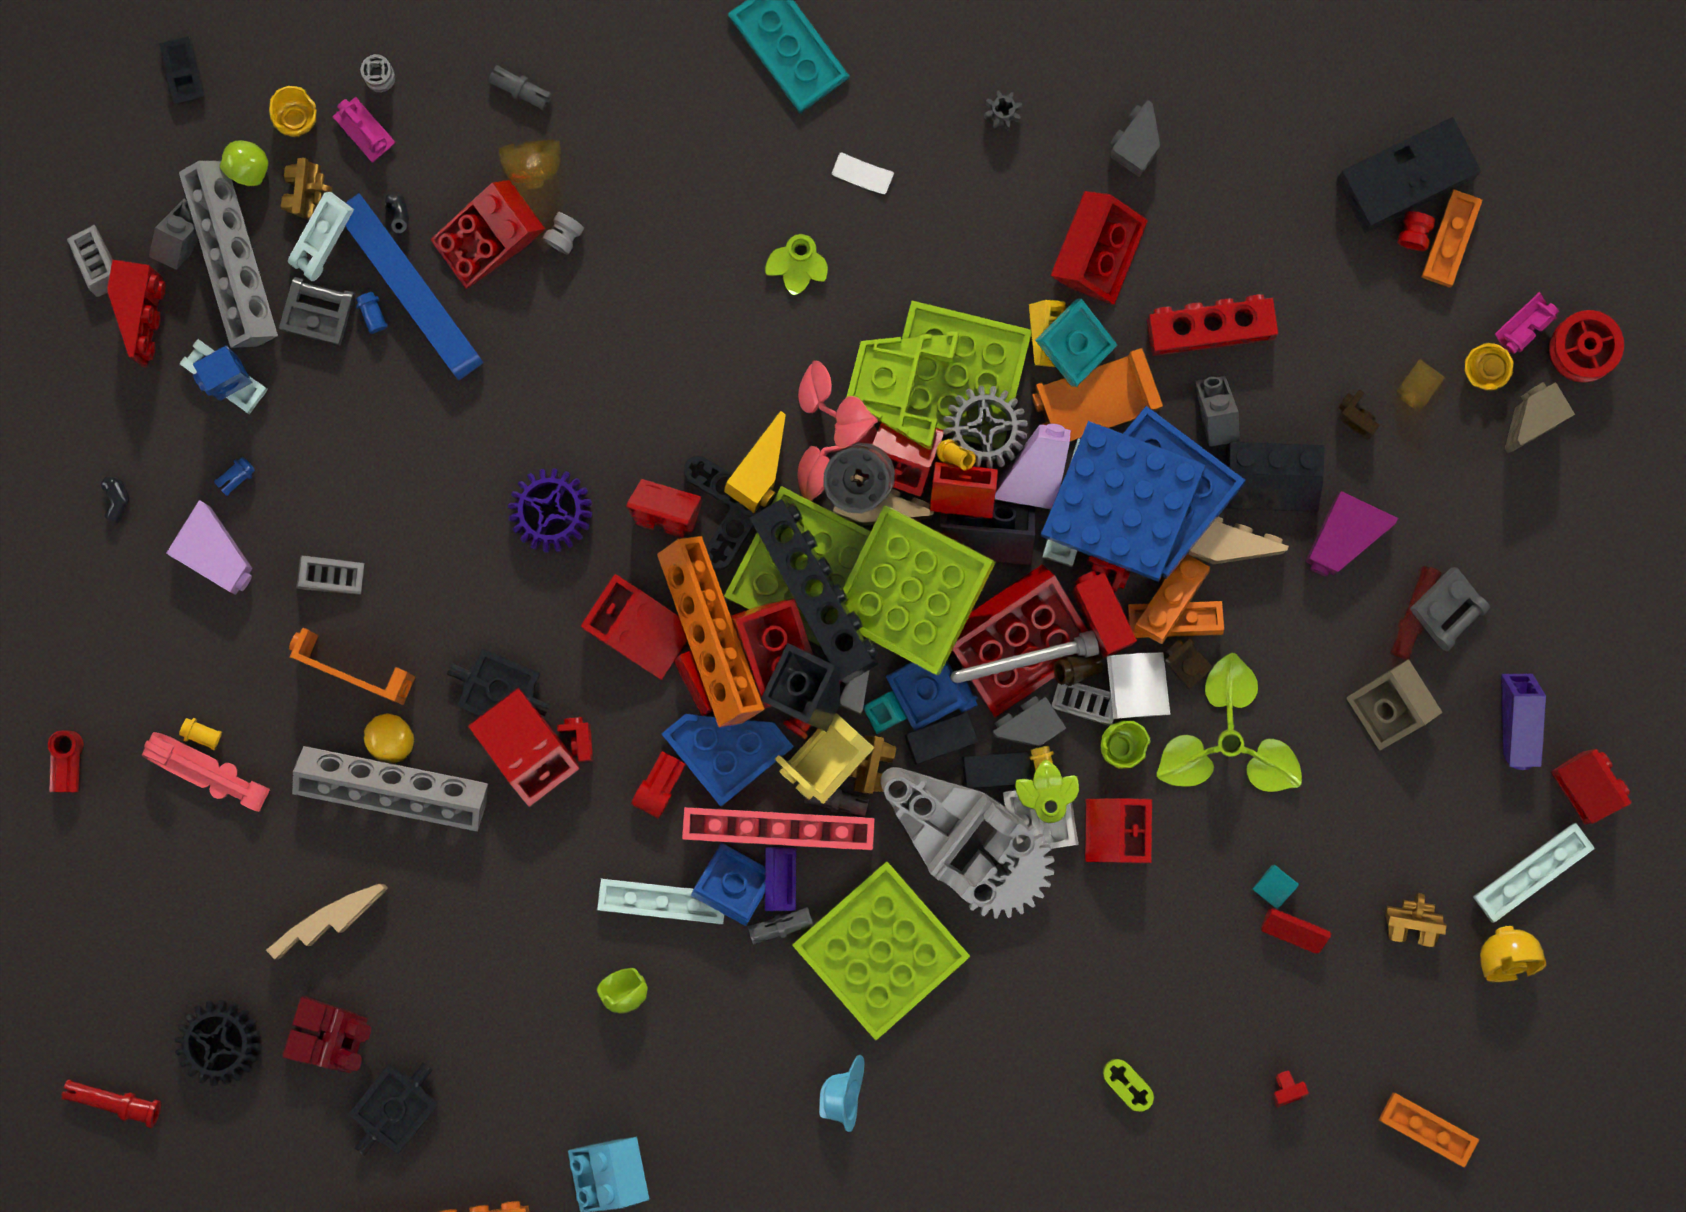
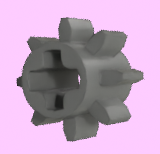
M997 91L994 101L991 99L986 100V106L992 110L987 111L984 118H992L994 122L993 129L1000 125L1005 126V129L1008 131L1010 130L1012 120L1020 122L1021 116L1015 113V111L1022 108V103L1014 102L1013 92L1008 96H1002L1001 92ZM999 106L1009 110L1007 116H1003V113L1000 111L998 112Z

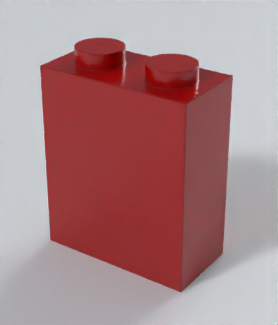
M1095 571L1079 577L1076 581V586L1071 592L1089 630H1093L1102 658L1105 659L1107 656L1132 646L1137 640L1105 572L1097 575Z

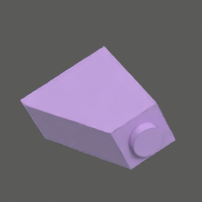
M1058 424L1039 425L1022 450L1018 452L1015 459L997 480L995 499L1052 509L1061 487L1071 430L1065 429Z
M199 500L166 554L236 595L239 590L243 591L248 586L252 575L249 574L252 567L213 509Z

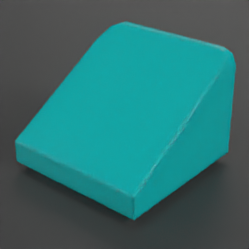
M893 691L863 706L876 734L907 719Z
M1271 865L1252 890L1278 909L1299 884L1276 865Z

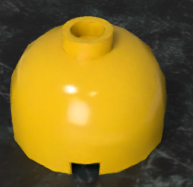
M1504 926L1496 929V934L1488 938L1482 946L1480 953L1484 978L1486 977L1487 981L1490 982L1518 980L1516 974L1526 971L1527 975L1531 976L1546 967L1544 953L1539 941L1526 931L1514 930L1513 926Z

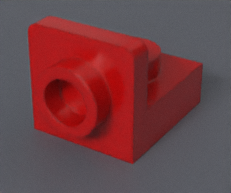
M1089 555L1086 564L1092 566L1091 571H1095L1096 574L1105 572L1107 577L1110 573L1115 575L1111 584L1114 593L1117 592L1118 587L1121 589L1125 588L1130 575L1129 571Z
M583 717L564 719V724L557 725V732H576V737H571L572 755L578 756L579 762H593L591 724L588 722L583 723Z

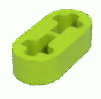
M1112 1059L1106 1063L1103 1068V1078L1125 1104L1138 1112L1149 1109L1154 1100L1153 1091L1133 1068L1121 1059ZM1112 1066L1117 1068L1124 1066L1125 1070L1122 1074L1129 1082L1124 1085L1118 1079L1111 1081L1109 1078L1112 1075L1110 1068ZM1131 1085L1139 1092L1145 1089L1147 1092L1144 1095L1145 1104L1142 1105L1139 1102L1133 1104L1131 1102L1134 1098L1133 1094L1128 1090Z

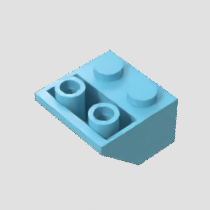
M637 1137L618 1139L568 1150L580 1212L618 1209L650 1200Z

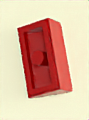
M687 651L679 655L674 660V664L702 716H705L713 710L692 651Z
M1268 909L1261 927V931L1316 954L1321 952L1331 936L1328 930L1276 909Z

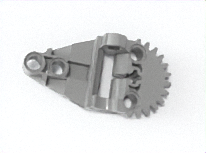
M892 767L883 772L880 778L883 792L928 867L930 874L937 880L950 886L961 898L969 902V908L972 911L977 907H981L980 913L982 916H985L992 909L993 917L998 919L1001 910H1004L1007 917L1011 918L1012 908L1015 907L1020 914H1023V903H1027L1032 908L1035 906L1032 899L1033 895L1043 899L1044 894L1039 887L1051 886L1050 881L1045 879L1044 876L1054 875V870L1046 867V865L1054 862L1053 856H1044L1051 850L1049 844L1040 845L1045 837L1042 833L1034 837L1036 828L1033 825L1028 827L1023 819L983 792L898 767ZM894 781L904 782L903 786L898 790L889 789L890 784ZM918 799H928V802L925 806H914L915 802ZM985 819L995 829L982 845L1000 864L995 866L993 860L978 849L964 869L960 871L950 863ZM1026 835L1022 843H1013L1016 836ZM981 884L988 885L984 892H974L977 886Z

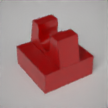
M1289 1070L1277 1074L1276 1080L1280 1090L1274 1092L1272 1096L1277 1108L1308 1096L1309 1092L1305 1082L1295 1084Z

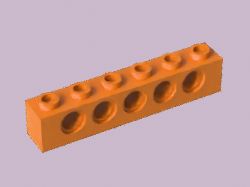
M702 536L677 539L659 552L657 556L719 727L744 723L763 711L764 707Z

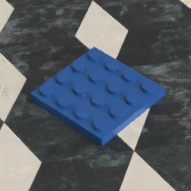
M1145 406L1123 434L1206 465L1162 573V576L1167 579L1243 487L1245 479L1149 407Z
M1088 421L1044 525L1041 537L1159 582L1206 465Z

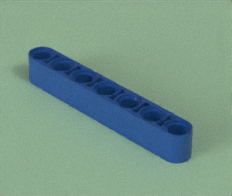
M358 193L348 200L346 204L353 208L354 211L345 225L458 381L484 362L361 194Z

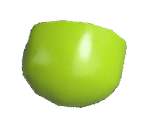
M239 140L230 142L225 147L220 169L228 178L239 184L256 186L263 181L269 161L265 152L255 143Z
M1118 721L1105 730L1101 739V753L1108 764L1118 769L1133 768L1145 759L1150 737L1144 726L1134 721Z
M635 968L616 971L603 979L597 987V992L603 1005L614 1013H628L637 1009L646 1000L648 991L644 977L640 976Z

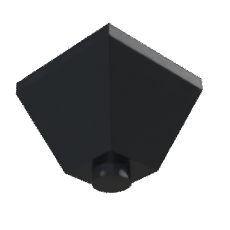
M787 643L761 697V701L827 732L840 705L839 667Z

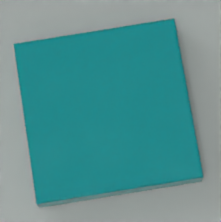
M1076 299L1035 340L1071 387H1077L1118 346L1082 299Z

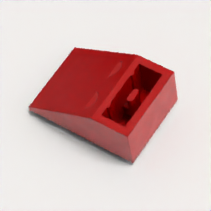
M506 180L492 182L430 240L467 289L524 249L545 228L512 182Z
M112 260L107 292L128 356L140 366L147 368L148 360H152L155 353V342H152L154 330L159 328L160 312L157 309L159 299L163 300L166 283L163 281V277L150 265Z
M641 479L626 507L634 521H636V525L652 530L657 525L663 527L668 535L684 538L685 534L692 536L703 500L701 496Z
M614 574L580 626L583 630L660 680L663 679L688 641L678 615L616 574Z
M519 687L468 725L508 782L529 807L580 769L576 758Z

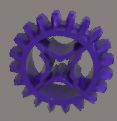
M553 468L551 478H547L546 471L540 469L541 479L536 480L535 476L530 473L528 478L532 483L529 486L523 481L518 483L520 488L524 490L523 493L512 492V497L519 500V503H509L508 508L518 511V513L510 515L509 521H520L513 528V531L517 534L525 530L520 540L526 543L533 538L531 542L532 549L536 550L540 542H543V551L548 553L550 544L554 543L556 552H561L560 542L565 541L566 545L572 548L573 543L569 539L572 535L578 540L583 539L581 533L577 531L579 527L589 530V524L582 521V519L592 518L593 513L583 510V508L590 507L592 501L591 499L581 500L582 497L588 494V490L581 488L576 491L581 481L576 478L569 484V472L565 471L561 479H558V470ZM556 487L546 499L531 497L542 488ZM565 490L574 498L576 505L575 516L562 509ZM556 503L555 508L561 515L550 514L549 518H545L544 516L547 514L540 506L551 507L552 504ZM526 506H530L539 512L540 517L536 532L528 525ZM556 522L570 524L567 529L558 534L545 535L546 531H549L550 527Z

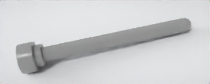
M1093 630L1079 633V637L1074 638L1073 642L954 671L951 674V680L954 683H961L1076 653L1078 656L1084 655L1085 657L1098 655L1097 638Z

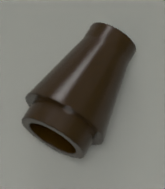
M1098 655L1090 657L1064 656L1054 663V675L1057 682L1067 686H1072L1086 678L1099 674L1103 669L1102 661Z

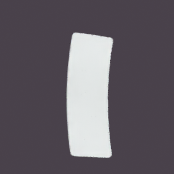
M844 153L839 154L832 171L833 176L881 194H886L894 175L892 171L868 164Z

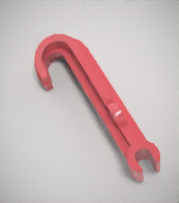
M153 732L149 741L147 740L144 745L145 749L141 756L201 788L210 786V793L214 798L223 799L229 794L240 799V804L259 812L270 791L269 788L254 781L249 783L237 777L238 769L235 765L224 763L219 766L217 759L167 735Z

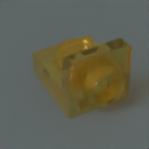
M1420 359L1396 391L1401 394V400L1413 408L1418 406L1422 409L1429 402L1431 396L1445 377Z

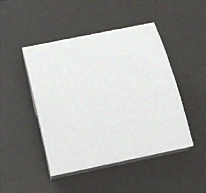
M1163 652L1107 656L1113 719L1170 715Z
M1016 790L1003 792L1005 807L1023 819L1028 827L1033 825L1036 828L1034 837L1041 833L1044 835L1045 839L1040 845L1049 844L1051 849L1079 845L1072 802L1067 805L1066 813L1060 821L1046 823L1038 818L1035 809L1025 807L1020 802ZM1049 801L1045 804V810L1053 813L1057 810V805ZM1026 835L1016 836L1013 843H1022Z

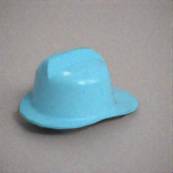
M862 1055L856 1057L848 1073L836 1074L828 1078L820 1092V1116L842 1122L845 1130L848 1132L853 1130L857 1117L858 1097L865 1064Z

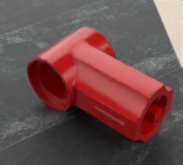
M57 731L48 740V750L51 753L49 792H79L80 753L83 750L84 743L80 734L75 731ZM65 736L70 738L72 742V747L67 753H64L60 748V741Z
M662 751L647 780L644 779L639 786L631 804L659 819L672 796L671 791L686 764Z

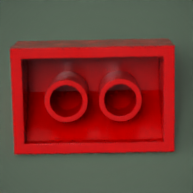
M1084 191L1051 277L1070 289L1114 305L1148 220L1110 194Z
M794 598L757 606L731 615L760 699L787 643L813 655ZM762 701L764 708L771 707V705Z

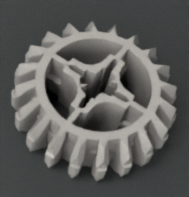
M984 386L978 387V396H975L970 388L967 389V401L958 395L955 400L960 407L958 408L955 405H949L948 411L955 415V417H944V423L952 425V427L945 428L943 434L945 436H953L954 438L951 439L957 442L960 447L974 452L976 457L974 467H980L981 461H986V468L992 469V460L995 459L998 466L1003 467L1005 462L1002 456L1005 455L1009 460L1013 461L1015 455L1011 448L1016 451H1021L1023 445L1016 441V439L1025 440L1027 437V433L1018 430L1028 425L1026 420H1017V418L1024 414V409L1020 408L1013 411L1012 408L1016 406L1018 400L1013 398L1009 403L1005 402L1008 395L1006 390L1001 393L1000 398L995 396V386L991 387L989 395H985ZM988 404L1001 409L1009 421L993 418L989 412ZM978 405V419L967 423V425L959 426L963 414L971 407ZM983 414L985 415V421L989 422L988 426L990 424L993 426L988 434L987 442L986 436L981 434L982 430L979 432L977 429L981 426ZM1011 430L1007 443L993 451L992 438L996 434ZM961 435L978 438L983 452L967 445Z

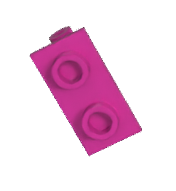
M356 97L350 102L345 99L337 106L339 111L332 117L372 163L396 143Z
M1539 292L1503 325L1495 335L1500 345L1508 350L1509 353L1522 352L1523 348L1536 337L1533 330L1543 331L1552 321L1557 319L1556 314L1559 313V310L1552 303L1547 305L1544 297Z

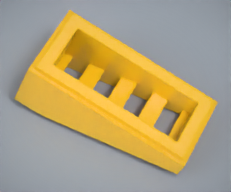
M1043 300L1029 304L1034 363L1036 366L1056 367L1035 340L1066 310L1064 301Z

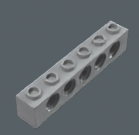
M197 161L180 171L179 175L230 348L258 347L277 337L278 334L233 182L220 169L221 161Z
M303 746L293 770L292 794L478 831L486 808L488 783Z

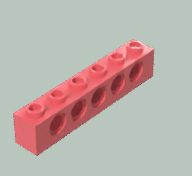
M684 807L683 840L873 850L874 818Z

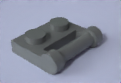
M294 277L279 329L284 332L341 346L350 310L354 304L355 292L345 290L343 293L305 283L304 279ZM301 295H306L340 304L338 312L301 303L299 298Z
M1458 567L1450 568L1410 610L1437 645L1443 650L1449 651L1455 645L1454 640L1479 615L1484 616L1490 610V605L1484 598L1478 595ZM1466 601L1470 607L1445 632L1441 625Z

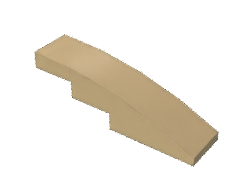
M377 884L349 894L319 909L291 928L266 951L274 959H281L299 940L306 946H312L331 926L338 933H343L388 887L385 884Z

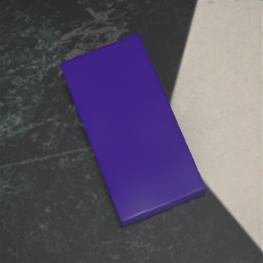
M766 847L765 911H796V848Z

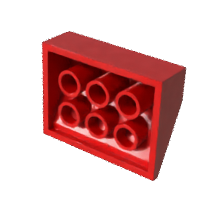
M1042 564L973 610L951 653L961 669L1073 642L1074 638L1079 637V633L1087 632L1088 630L1055 575ZM1076 653L1068 656H1078V654ZM1060 658L973 679L970 682L992 715L996 717L1055 677L1054 663L1056 660H1060Z

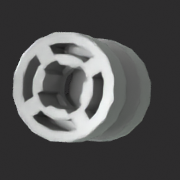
M374 54L364 59L360 71L368 87L375 92L389 90L395 83V72L387 58Z
M558 212L553 219L554 225L552 229L547 230L542 239L558 251L569 255L573 248V240L581 235L584 227L568 215Z

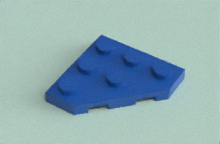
M685 714L662 733V736L721 807L776 763L775 758L778 755L783 757L794 748L774 722L747 720L741 724L719 727L715 717Z

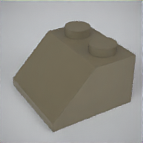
M1543 382L1521 396L1523 402L1515 407L1505 445L1507 454L1575 415L1556 382L1548 387Z
M1409 659L1346 697L1379 750L1421 728L1443 713Z

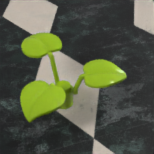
M1231 653L1226 655L1210 671L1205 684V692L1208 701L1213 706L1223 707L1227 705L1228 729L1219 735L1217 746L1204 750L1202 742L1195 736L1179 735L1173 738L1163 751L1157 771L1158 779L1175 786H1195L1206 781L1213 773L1214 765L1207 755L1221 751L1226 756H1236L1242 752L1253 756L1247 764V775L1250 782L1256 788L1267 792H1276L1300 787L1302 784L1301 768L1294 752L1287 744L1277 739H1265L1260 743L1256 752L1244 747L1242 735L1234 730L1233 706L1243 708L1252 703L1258 692V682L1253 671L1237 654Z

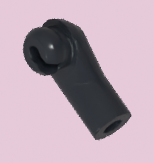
M388 194L386 195L384 208L387 211H394L391 228L396 233H402L406 230L410 218L405 198L400 194H397V196Z
M108 476L101 483L102 490L106 492L111 502L104 517L119 523L130 497L122 480L118 477Z

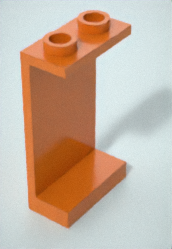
M1142 348L1131 351L1127 357L1096 367L1077 387H1071L1068 381L1063 378L1043 385L1042 382L1036 384L1035 394L1031 395L1036 411L1043 412L1046 422L1042 423V425L1058 424L1065 429L1071 430L1070 442L1082 437L1088 421L1106 428H1112L1135 420L1145 406L1155 413L1163 407Z
M302 628L300 633L296 632L289 645V650L292 651L291 658L404 705L416 676L395 667L386 690H383L310 659V654L319 635L305 628Z

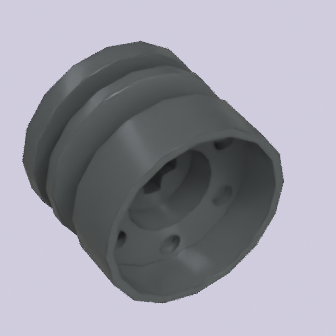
M856 443L850 448L842 449L829 460L824 471L823 485L827 497L836 507L847 513L861 514L873 510L889 496L895 482V469L891 458L883 449L870 443ZM859 469H862L863 474H868L869 476L863 484H861L860 479H855L854 477L859 472Z

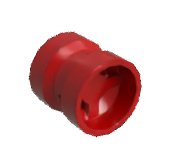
M1408 211L1403 219L1405 230L1400 232L1397 243L1408 249L1426 251L1430 242L1427 235L1434 227L1435 218L1424 213Z

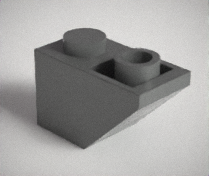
M1149 100L1146 101L1143 107L1137 105L1127 119L1130 122L1125 132L1119 129L1109 144L1113 147L1109 157L1138 177L1145 171L1160 147L1153 103Z
M183 199L155 227L149 253L150 258L176 270L191 255L199 240L186 199Z
M1226 376L1196 380L1195 387L1201 421L1209 447L1230 442H1240L1239 411Z
M1035 696L1021 705L1022 713L1014 718L1009 713L994 724L997 729L992 734L997 739L1039 747L1064 731L1066 727L1048 699L1045 697L1039 701Z

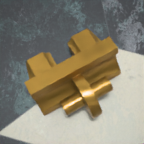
M298 158L297 164L285 166V182L295 184L294 194H284L282 196V210L310 220L325 192H332V187L324 184L325 174L320 173V165L311 163L306 158Z
M865 736L864 738L874 749L849 775L856 778L853 791L873 794V791L883 792L880 784L882 774L877 773L879 761L892 763L895 758L896 747L884 742L882 737Z
M1417 893L1414 901L1403 900L1402 908L1386 907L1385 916L1388 923V936L1392 941L1406 942L1408 929L1419 930L1418 944L1435 947L1439 935H1445L1447 925L1443 922V915L1434 914L1435 905L1425 903V895L1422 893Z

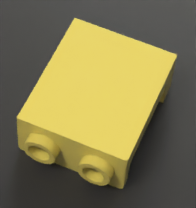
M836 713L827 732L818 728L789 761H786L780 755L775 760L783 767L779 772L792 784L796 780L799 782L796 786L799 792L809 800L814 796L824 804L874 747Z

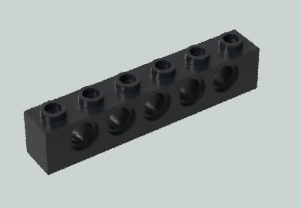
M780 499L750 517V520L830 664L839 667V680L848 683L878 665L874 657L878 655V651L871 639L867 638L865 640L859 629L863 627V624L856 612H849L844 602L848 598L839 583L834 585L829 575L833 571L825 557L819 558L814 548L818 544L809 530L804 531L799 521L803 517L794 503L790 505L785 500ZM787 528H792V539L787 543H782L781 533ZM801 555H807V566L802 570H797L795 566L797 558ZM821 581L823 592L818 597H812L810 593L811 586L815 582ZM836 608L838 611L837 621L833 624H827L825 620L826 613L830 609ZM851 635L854 640L853 647L849 651L843 652L840 647L841 640L845 636Z

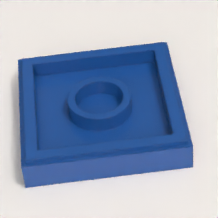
M948 660L940 675H935L911 662L885 676L914 731L970 703L960 683L952 682L951 674L954 671Z
M721 842L692 891L691 896L746 926L765 894V866Z

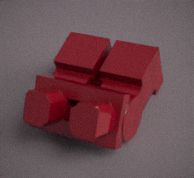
M302 996L292 1024L301 1027L302 1030L298 1028L290 1030L282 1057L346 1073L358 1071L362 1062L361 1055L357 1053L360 1042H365L369 1039L372 1028L366 1024L368 1020L366 1017L307 996Z

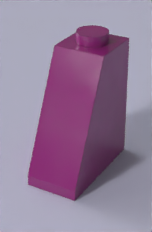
M1341 491L1336 495L1305 562L1312 565L1310 568L1312 571L1327 577L1329 573L1334 575L1395 525L1398 518Z

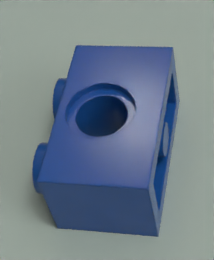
M227 346L193 363L197 373L193 374V377L201 391H205L208 396L213 395L220 401L253 383L238 355Z

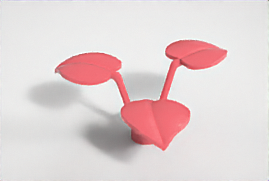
M813 361L806 370L800 383L798 399L802 410L806 413H814L819 407L821 411L836 418L834 441L837 446L825 447L821 452L818 447L811 446L800 460L797 475L798 485L802 496L810 501L819 496L825 489L823 485L824 471L829 462V458L826 455L850 448L856 443L872 444L877 434L874 424L878 421L868 411L864 403L855 396L845 398L838 407L837 412L825 405L824 401L831 394L832 384L828 370L820 361Z

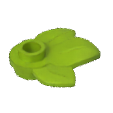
M804 234L791 237L786 247L774 250L766 263V275H783L785 287L793 296L803 292L808 286L810 279L824 282L827 277L828 267L826 260L816 252L814 240ZM800 245L805 246L807 252L804 255H798L795 252L796 247Z
M1044 760L1038 766L1033 780H1016V793L1020 802L1025 807L1035 809L1038 818L1046 823L1060 821L1066 813L1067 805L1076 799L1079 791L1077 776L1062 778L1057 767L1048 760ZM1049 801L1057 805V810L1053 813L1045 810V804Z

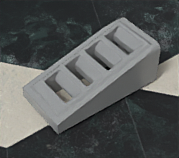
M93 225L67 238V241L88 289L95 296L99 297L107 293L113 259L97 227ZM94 240V244L88 246L83 250H80L79 247ZM99 251L100 254H98V255H96V256H94V257H92V258H90V259H88V260H85V258H87V257H89V256H91V255H93V254H95L96 252ZM103 263L105 264L104 266H102V267H100V268H98V269H96V270H94V271L91 272V269H93V268H95V267H97V266H99V265H101V264H103Z
M301 556L296 589L360 595L364 563ZM309 566H315L313 582L307 581ZM322 567H328L326 583H320ZM335 568H341L339 585L333 584ZM347 569H353L352 586H346Z
M869 670L846 684L840 697V706L861 715Z
M1058 683L1052 701L1053 709L1107 726L1113 724L1111 692L1080 683L1072 686ZM1067 687L1073 689L1068 706L1062 704ZM1081 691L1085 694L1080 709H1077L1074 706L1078 693ZM1094 695L1097 698L1092 713L1087 712L1090 697ZM1103 699L1109 700L1105 716L1099 715Z

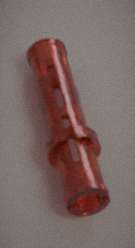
M1422 566V571L1404 619L1398 623L1400 629L1390 651L1392 655L1398 658L1410 659L1417 636L1423 632L1422 624L1410 608L1439 580L1442 573L1432 567Z

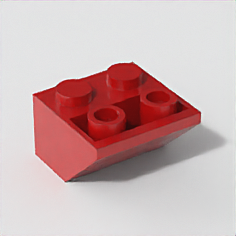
M880 424L872 444L883 449L891 458L895 469L894 488L920 497L928 487L937 459V447L943 441L944 434L943 430L936 428L930 450L885 424ZM862 474L863 477L869 478L868 474Z
M935 462L930 511L992 518L998 469L972 466L971 469L966 468V470H963L954 464Z
M1597 749L1583 751L1551 771L1585 825L1593 824L1632 803L1628 798V795H1630L1628 787L1620 778L1616 779L1610 770L1613 767L1610 759L1604 752L1599 753Z
M1086 799L1085 862L1151 863L1152 799Z

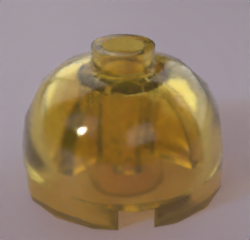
M559 140L527 141L524 144L517 145V148H515L514 144L498 148L502 170L515 183H525V189L544 187L543 181L553 178L561 165Z

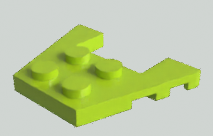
M953 331L947 332L945 335L935 336L924 334L916 338L906 339L895 337L861 341L847 397H858L879 422L924 448L931 450L938 424L937 419L909 414L907 409L921 356L953 362L959 332Z

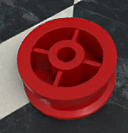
M1583 310L1569 316L1554 330L1549 343L1550 358L1557 371L1567 379L1580 383L1593 382L1608 374L1618 365L1624 352V337L1618 324L1610 316L1595 310ZM1584 342L1590 346V350L1584 346Z

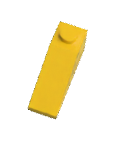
M781 411L726 482L724 492L753 513L757 511L760 505L765 508L775 495L772 489L776 479L786 416Z

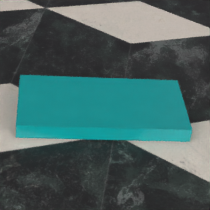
M746 0L728 13L732 23L799 113H802L850 78L849 74L794 0Z

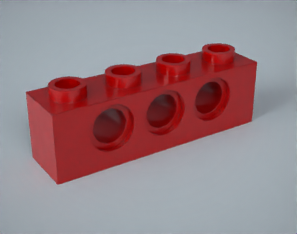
M1259 294L1246 297L1244 302L1234 303L1233 299H1222L1215 301L1214 306L1203 307V303H1191L1185 305L1184 310L1172 311V307L1154 309V314H1150L1147 318L1152 356L1274 340L1278 335L1273 298L1264 299V295ZM1238 313L1246 314L1250 319V325L1246 327L1239 326L1235 321V315ZM1208 317L1217 319L1220 328L1216 331L1208 330L1204 325V319ZM1177 321L1185 322L1189 327V333L1186 335L1177 334L1174 331L1173 324Z

